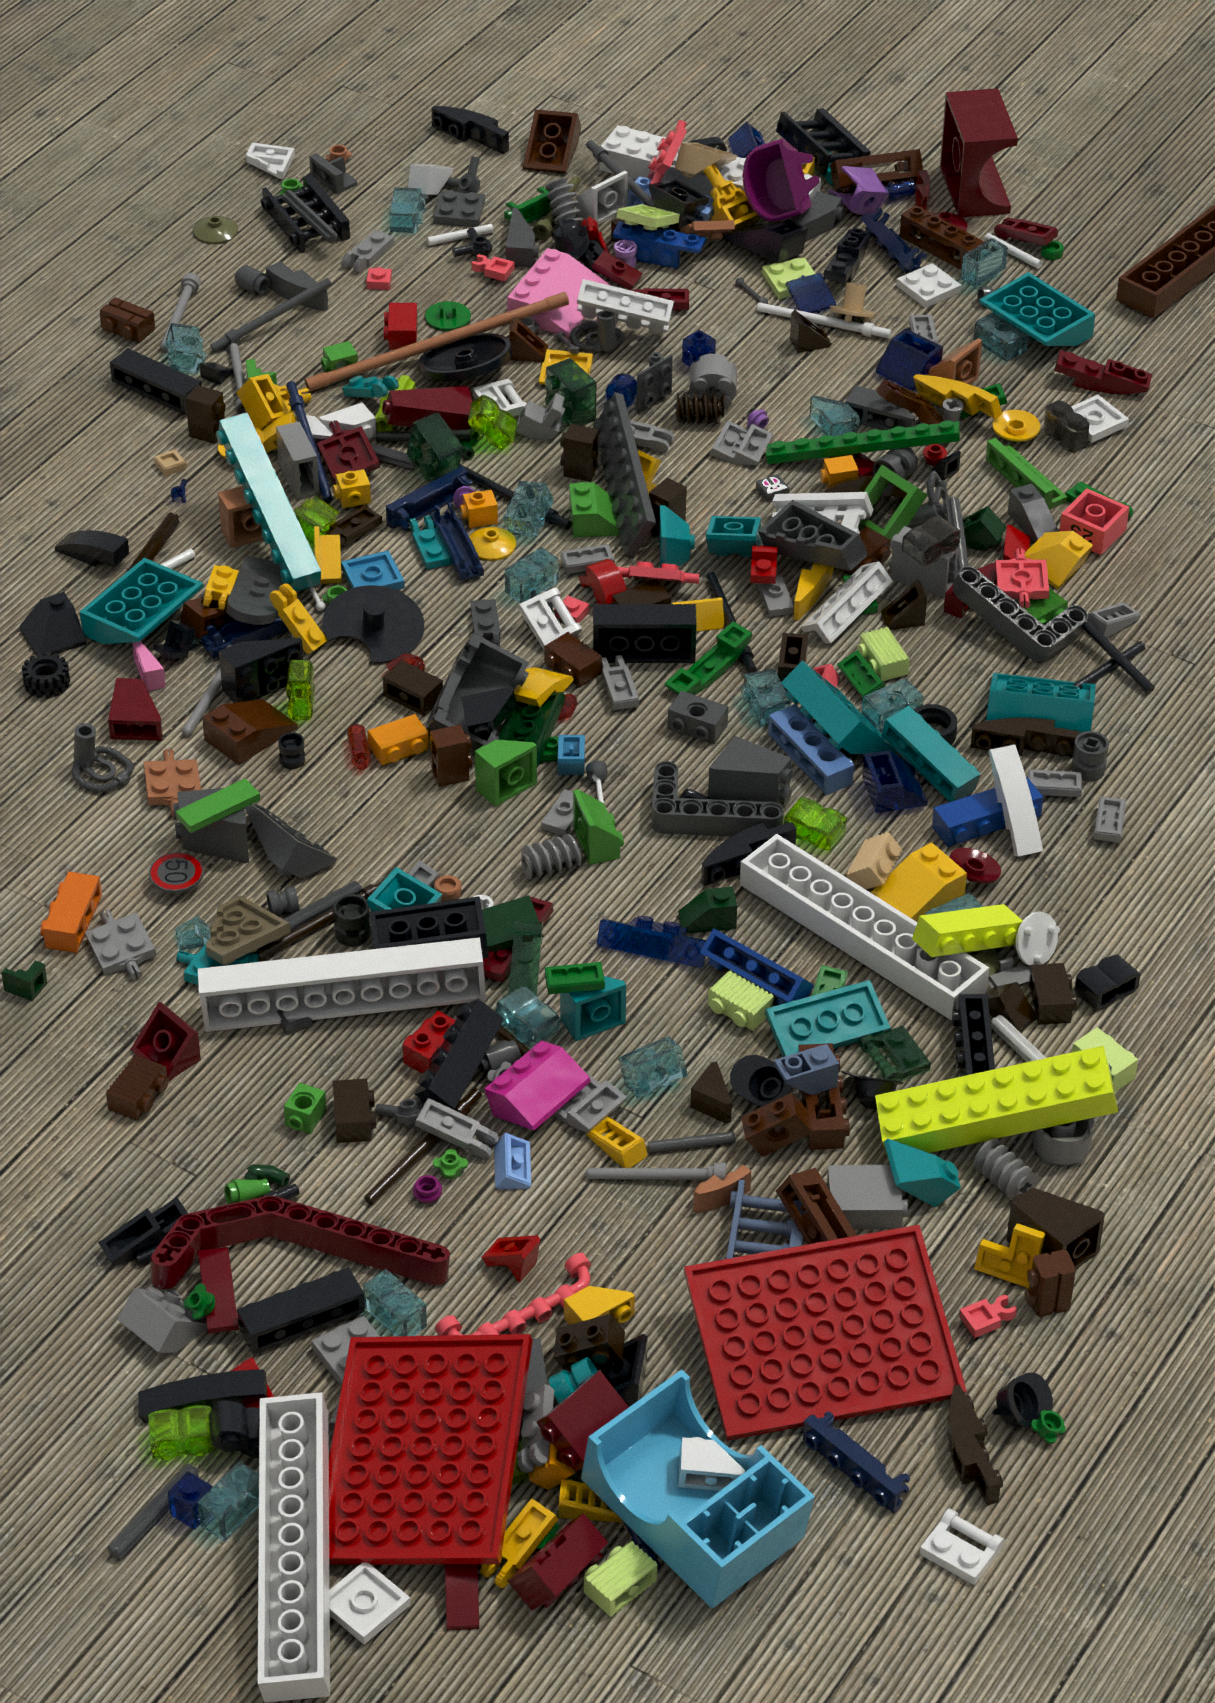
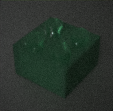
M571 358L546 367V406L549 405L557 393L565 397L562 405L565 408L562 416L563 423H566L568 426L570 424L583 426L595 421L597 382Z
M437 412L413 422L407 455L418 466L422 477L430 483L459 468L464 447Z

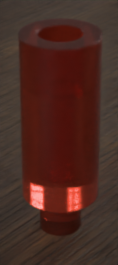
M355 724L347 729L351 760L359 770H365L371 760L366 729L360 724Z

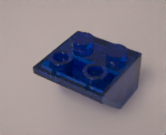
M905 328L891 339L876 367L875 373L914 391L916 385L913 376L916 374L928 375L930 368L942 361L943 346Z
M890 750L864 754L862 778L876 813L927 806L928 801L917 773L910 763Z

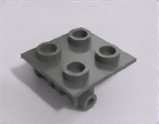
M653 352L649 357V368L637 374V413L642 412L672 393L673 355L670 354L663 358L660 353Z

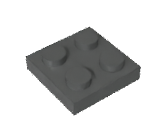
M451 190L441 191L434 213V224L478 227L485 204V194L474 192L462 193Z

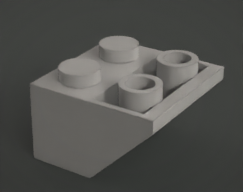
M134 1288L117 1319L158 1353H177L208 1329L207 1320L203 1317L201 1319H194L192 1312L184 1308V1302L181 1300L182 1296L172 1289Z

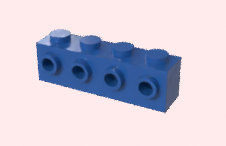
M714 928L700 951L701 954L710 959L707 964L721 972L725 967L738 976L740 975L742 978L749 980L755 986H759L760 989L763 988L764 991L777 996L775 1002L780 1005L808 997L814 987L813 984Z

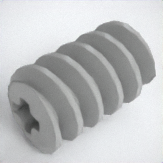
M567 178L554 180L545 185V189L549 191L547 197L549 200H552L550 202V207L554 209L552 215L557 217L554 220L556 225H559L560 217L565 220L574 219L578 223L583 221V218H576V215L581 213V210L573 208L579 202L571 201V198L577 194L576 192H569L574 187V184H567Z
M565 834L562 839L554 837L552 841L546 839L542 844L535 842L532 847L530 845L522 847L521 864L528 880L532 878V871L535 872L537 877H541L542 868L549 875L552 873L553 865L558 872L562 871V863L568 869L572 868V860L575 861L577 866L581 865L579 847L570 834Z
M989 1139L979 1149L975 1157V1168L982 1172L985 1178L990 1179L994 1186H998L999 1190L1005 1193L1010 1200H1013L1018 1194L1025 1193L1032 1187L1035 1188L1039 1182L1038 1174H1031L1032 1170L1029 1166L1023 1167V1161L1015 1159L1016 1155L1013 1152H1007V1146L1000 1145L999 1139Z

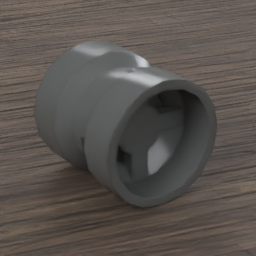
M294 886L285 887L283 891H280V894L276 890L266 892L269 912L278 917L282 915L283 911L293 914L300 910Z

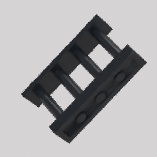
M824 108L816 109L814 119L807 121H794L785 111L780 114L776 132L790 145L795 147L798 152L812 154L815 157V168L822 175H826L829 163H833L835 160L870 156L871 151ZM813 129L815 132H806L805 130ZM816 140H825L826 143H818ZM828 151H837L838 153L830 154Z
M311 174L303 176V186L301 189L292 192L300 199H307L308 201L304 203L311 210H317L318 213L316 214L338 234L341 241L350 239L349 219ZM266 187L262 188L263 198L260 201L263 210L269 213L286 234L291 245L295 246L300 253H305L304 241L321 235L314 228L302 232L300 227L309 224L302 217L292 220L290 216L298 213L291 207L283 208L280 205L286 203L282 199V195L274 197Z

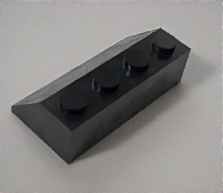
M480 896L369 912L374 949L480 937L483 959L489 958Z

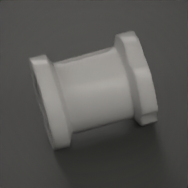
M956 398L944 400L942 404L944 416L942 418L944 421H959L961 427L962 419L960 416L964 408L963 402Z

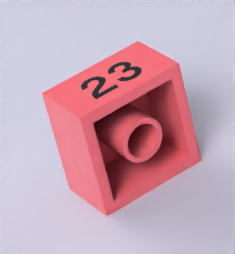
M1086 488L1061 513L1059 532H1076L1093 544L1090 551L1102 555L1126 531L1129 506Z

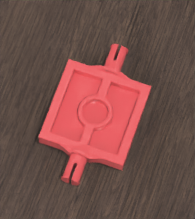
M679 120L675 130L669 131L666 138H662L657 146L659 153L657 157L654 156L648 166L651 169L648 178L651 179L649 185L661 182L665 172L671 167L687 132L685 129L687 123L685 121Z
M1019 548L1015 550L1014 559L996 560L997 587L1012 599H1019L1021 607L1024 608L1025 603V609L1029 608V599H1049L1046 560L1025 558V550L1021 548V554Z
M637 561L636 566L630 565L629 568L618 567L622 576L629 579L633 577L681 582V584H699L700 574L685 573V571L678 570L679 566L674 564H662L661 568H654V564L651 562Z

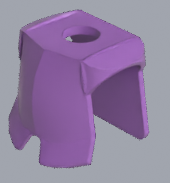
M842 166L841 169L857 185L854 193L842 194L829 189V194L841 197L842 204L853 213L859 215L875 213L878 207L881 208L889 195L875 171L871 168ZM874 197V200L870 203L868 199Z

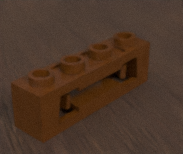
M920 149L835 160L830 164L834 191L841 190L842 193L854 192L857 186L841 169L842 166L876 168L890 166L892 163L898 162L894 165L895 171L876 174L885 188L896 186L897 182H905V185L918 183V179L924 176Z
M917 205L901 214L899 237L967 274L983 265L984 241ZM917 232L918 237H921V235L925 236V238L919 240L911 234ZM960 255V261L951 256Z
M826 1043L834 1054L833 1043ZM824 1044L798 1045V1052ZM834 1055L837 1061L839 1062L840 1072V1057L839 1055ZM838 1076L837 1087L825 1091L828 1110H819V1119H817V1093L810 1095L801 1091L803 1106L809 1111L813 1133L807 1135L809 1150L844 1148L845 1136H850L849 1119H844L843 1117L847 1111L846 1098L840 1097V1093H843L842 1076Z
M816 1168L789 1175L776 1190L807 1244L857 1236ZM800 1200L802 1202L800 1210L807 1212L801 1216L793 1201Z

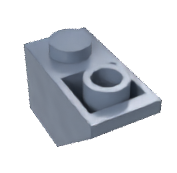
M827 1044L774 1060V1065L785 1083L805 1093L813 1095L838 1086L839 1062Z

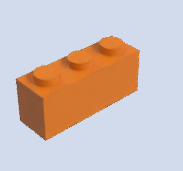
M68 871L64 882H60L58 886L56 900L50 904L47 920L42 921L40 934L44 936L45 948L77 953L101 900L102 890L100 876Z

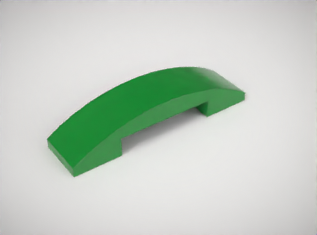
M734 621L731 622L716 636L717 644L688 670L681 667L664 683L665 687L678 695L681 691L693 695L701 692L715 682L736 661L751 640L752 632Z

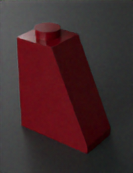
M116 678L108 718L110 739L163 741L161 717L143 680Z

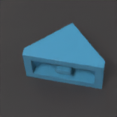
M559 735L558 775H584L585 735Z

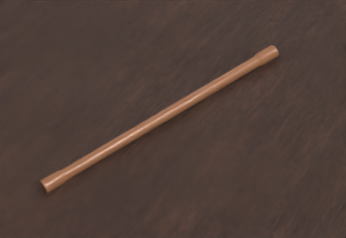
M561 292L521 308L330 372H323L305 378V385L309 392L349 377L510 324L514 317L522 320L569 305V299L566 292Z

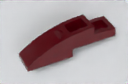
M1060 350L1054 368L1056 372L1075 378L1073 386L1109 394L1148 392L1153 375L1142 369L1125 365L1120 361L1108 359L1106 365H1102L1094 360H1088Z

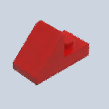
M538 1235L498 1238L481 1258L487 1266H508L516 1280L521 1282L536 1265L540 1238Z

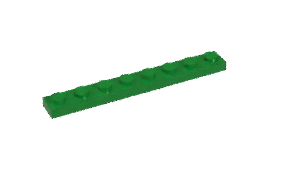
M947 420L931 425L922 423L906 428L897 426L889 430L880 431L873 429L865 433L848 432L840 436L824 435L815 439L800 438L790 442L775 441L772 444H767L766 459L767 464L958 442L960 441L959 421L952 422Z

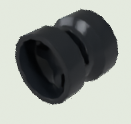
M288 732L280 736L278 747L281 766L287 769H297L303 766L305 763L303 736L295 732Z

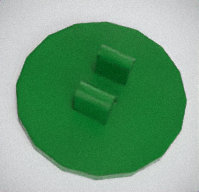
M451 301L438 302L430 306L425 313L426 323L439 331L449 332L464 327L471 319L470 310L465 305Z

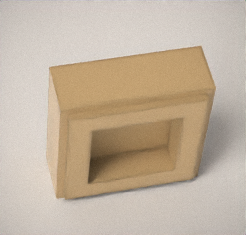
M176 449L154 457V464L165 477L187 469L186 461Z

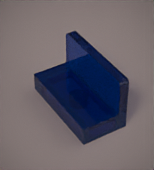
M747 121L728 138L733 154L740 158H746L755 147L765 144L761 132Z

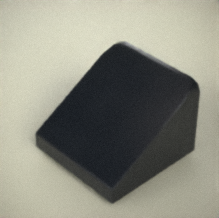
M215 362L200 364L201 378L219 385L234 373L233 369Z
M957 450L947 456L931 472L936 471L941 480L952 476L959 471L961 452Z

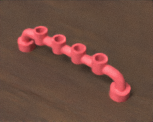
M584 1253L574 1254L566 1261L564 1268L572 1278L579 1277L578 1282L571 1286L567 1284L562 1285L554 1294L546 1298L538 1297L528 1307L519 1311L511 1310L501 1320L493 1324L490 1322L484 1323L476 1332L469 1335H499L506 1330H509L511 1334H520L527 1327L525 1321L533 1317L539 1323L547 1321L553 1315L551 1308L561 1305L564 1309L565 1298L589 1286L590 1273L588 1270L591 1267V1262ZM454 1315L442 1318L435 1326L438 1336L463 1335L459 1333L462 1326Z

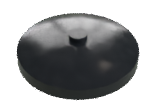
M480 333L424 352L419 358L418 364L422 376L434 381L465 380L484 375L504 365L512 356V347L510 340L503 335Z

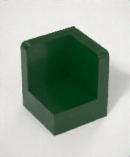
M36 960L27 971L19 969L14 972L5 968L1 972L4 991L32 1002L47 985L45 964Z

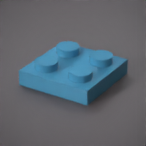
M389 550L341 561V569L351 589L367 585L384 586L395 590L405 588L404 579Z

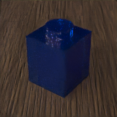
M189 1471L167 1492L170 1515L194 1530L215 1509L213 1486Z

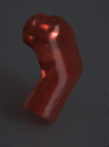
M403 653L386 664L389 671L401 660L423 671L425 670L423 659L409 653Z
M565 695L566 700L558 720L568 719L573 715L577 707V699L574 695Z

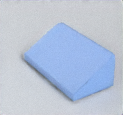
M504 1133L494 1146L495 1188L529 1189L531 1187L530 1142Z

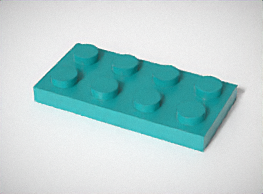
M870 980L766 1008L764 1013L782 1057L798 1053V1045L833 1043L834 1049L888 1034L891 1029Z

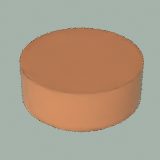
M441 876L434 883V889L442 894V901L456 900L461 895V881L455 876Z

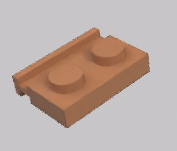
M734 220L693 221L692 224L680 228L679 232L709 237V240H719L723 238V235L731 232L730 230H735Z

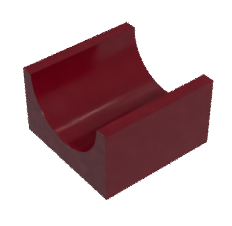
M998 88L946 92L940 170L955 211L961 217L1011 214V204L992 156L1003 149L1017 146L1018 137Z

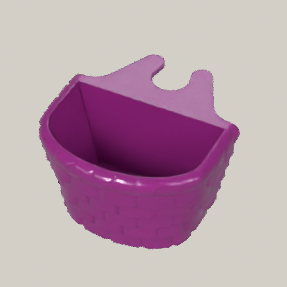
M784 138L755 147L746 156L742 174L744 192L753 211L761 218L771 222L803 214V212L812 207L809 192L819 184L820 180L817 176L805 180L802 164L812 163L814 160L813 155L798 152Z

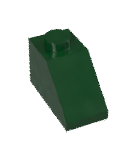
M989 506L963 518L967 548L982 551L988 547L993 548L1002 541V535L1006 526ZM948 531L944 539L948 542H951L950 534Z
M733 886L705 889L678 911L682 934L710 932L713 928L718 931L736 929L737 902Z

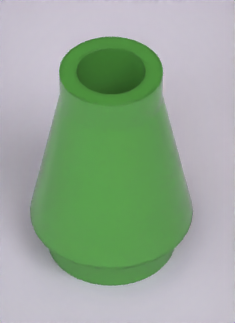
M232 1179L230 1183H226L224 1186L227 1204L259 1198L263 1194L270 1192V1185L267 1179Z

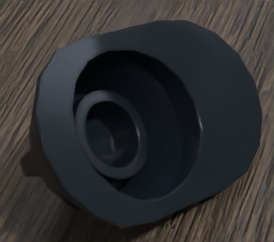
M562 217L559 218V225L552 232L556 250L567 253L578 260L587 252L590 246L587 228L574 219L565 220Z
M748 1055L739 1059L732 1067L730 1073V1084L733 1090L741 1097L760 1107L790 1094L793 1088L785 1083L773 1061L759 1055Z
M841 1071L854 1077L856 1097L864 1107L869 1109H877L875 1095L896 1091L897 1085L903 1084L901 1081L873 1078L849 1071Z
M1034 1372L1023 1374L1012 1379L997 1392V1408L992 1413L993 1415H1000L1003 1421L1010 1426L1022 1425L1023 1427H1031L1032 1420H1037L1042 1410L1052 1411L1053 1398L1051 1389L1041 1375Z

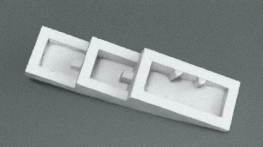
M1016 745L990 749L989 755L997 800L999 803H1002L1006 829H1009L1011 833L1014 856H1023L1043 851L1032 797Z

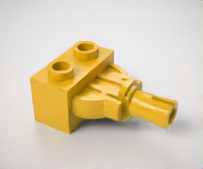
M716 164L710 165L703 170L713 186V189L709 192L713 198V211L715 213L710 218L712 221L734 220L735 230H730L733 232L755 223L760 218L751 208L745 192L735 187L732 181L725 180Z
M269 374L250 377L236 392L246 412H248L254 427L261 431L276 419L294 412L289 404L290 396L288 390H286L287 387L274 384ZM307 388L298 390L299 395L303 397L304 403H309L312 398Z

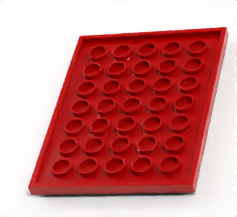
M920 1225L684 1267L683 1272L726 1441L803 1427L804 1420L810 1415H815L819 1419L824 1417L825 1413L829 1411L834 1415V1421L948 1400L951 1399L953 1387L956 1385L961 1386L965 1395L967 1393Z
M530 1334L350 1338L329 1456V1565H360L362 1562L369 1563L370 1565L501 1563L533 1342Z

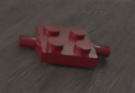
M334 420V424L333 422L329 423L333 435L326 440L318 442L317 447L335 484L336 474L362 469L368 473L380 468L379 460L362 426L342 431L337 420Z

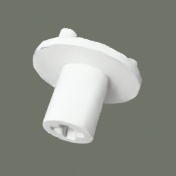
M1041 911L1033 912L1025 917L1016 935V945H1013L1016 947L1021 961L1029 966L1047 962L1055 951L1060 928L1056 926V922L1049 914Z

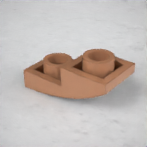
M742 1165L735 1172L728 1173L723 1181L713 1175L706 1182H701L694 1191V1211L702 1213L729 1204L732 1191L738 1190L739 1179L745 1180V1195L751 1190V1170Z

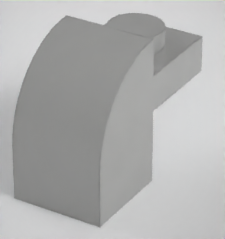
M556 393L546 409L528 401L518 417L515 432L537 440H548L555 437L559 433L562 416L565 408L562 407L565 397Z

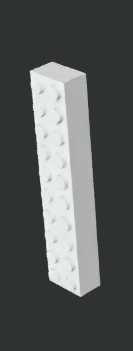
M617 125L601 146L622 170L627 171L632 179L637 180L639 176L648 178L651 170L648 166L654 156L657 157L659 153L657 150L659 142L662 138L666 137ZM678 149L671 167L665 172L661 182L676 179L699 193L712 198L709 192L713 189V186L705 174L694 175V178L681 175L682 171L674 169L679 153ZM737 157L736 160L719 167L718 170L725 180L732 181L735 187L744 191L742 174L746 158ZM599 162V170L614 174L604 163ZM804 174L805 180L813 177L809 174ZM820 178L819 184L809 192L810 200H812L817 192H820ZM801 214L784 220L797 222Z
M774 835L741 861V886L951 1021L952 1010L958 1008L959 994H984L987 991L988 966L967 953L931 957L912 940L917 925L915 920L780 835Z
M480 937L198 969L199 996L205 1032L281 1024L280 1020L282 1019L277 1013L278 1010L285 1011L282 1013L288 1022H294L305 1017L317 1020L469 1003L477 999L486 1001Z
M322 1392L260 1398L258 1686L264 1703L330 1696L328 1409Z

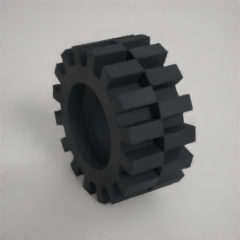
M46 652V656L38 653L37 658L33 655L30 657V661L26 660L24 662V665H22L23 684L26 692L29 691L30 695L34 696L36 694L37 698H42V695H45L46 698H50V695L53 694L56 697L59 696V691L64 693L66 691L65 688H69V666L63 656L59 658V654L56 653L54 656H51V652Z

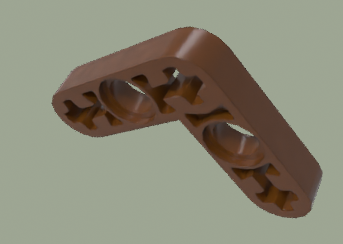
M883 380L876 389L883 399L915 413L922 423L931 425L944 421L933 405L917 393L887 380Z

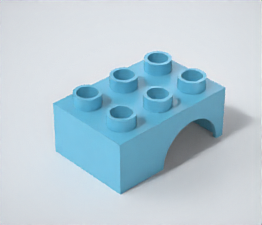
M682 1369L588 1437L581 1480L712 1609L796 1545L805 1536L815 1496L762 1445L756 1448L754 1454L744 1455L732 1450L719 1440L699 1414L691 1394L690 1377ZM682 1437H700L706 1440H714L745 1472L721 1491L678 1487L679 1452Z

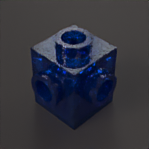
M697 330L684 338L682 343V362L690 367L693 362L699 361L701 356L716 354V339L701 330Z

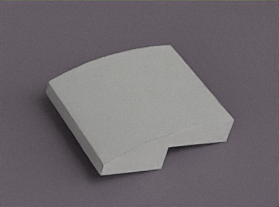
M727 420L709 455L740 465L757 466L773 434L754 424H751L749 430Z
M586 1073L590 1077L591 1082L558 1109L553 1116L575 1129L589 1133L627 1100V1096L605 1080L600 1084Z

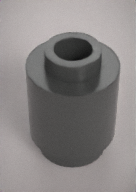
M248 265L242 266L235 273L236 285L255 295H262L269 288L270 280L266 274Z
M503 1040L489 1046L478 1067L482 1073H488L489 1070L498 1069L503 1062H509L513 1065L515 1061L521 1058L520 1050L513 1040Z

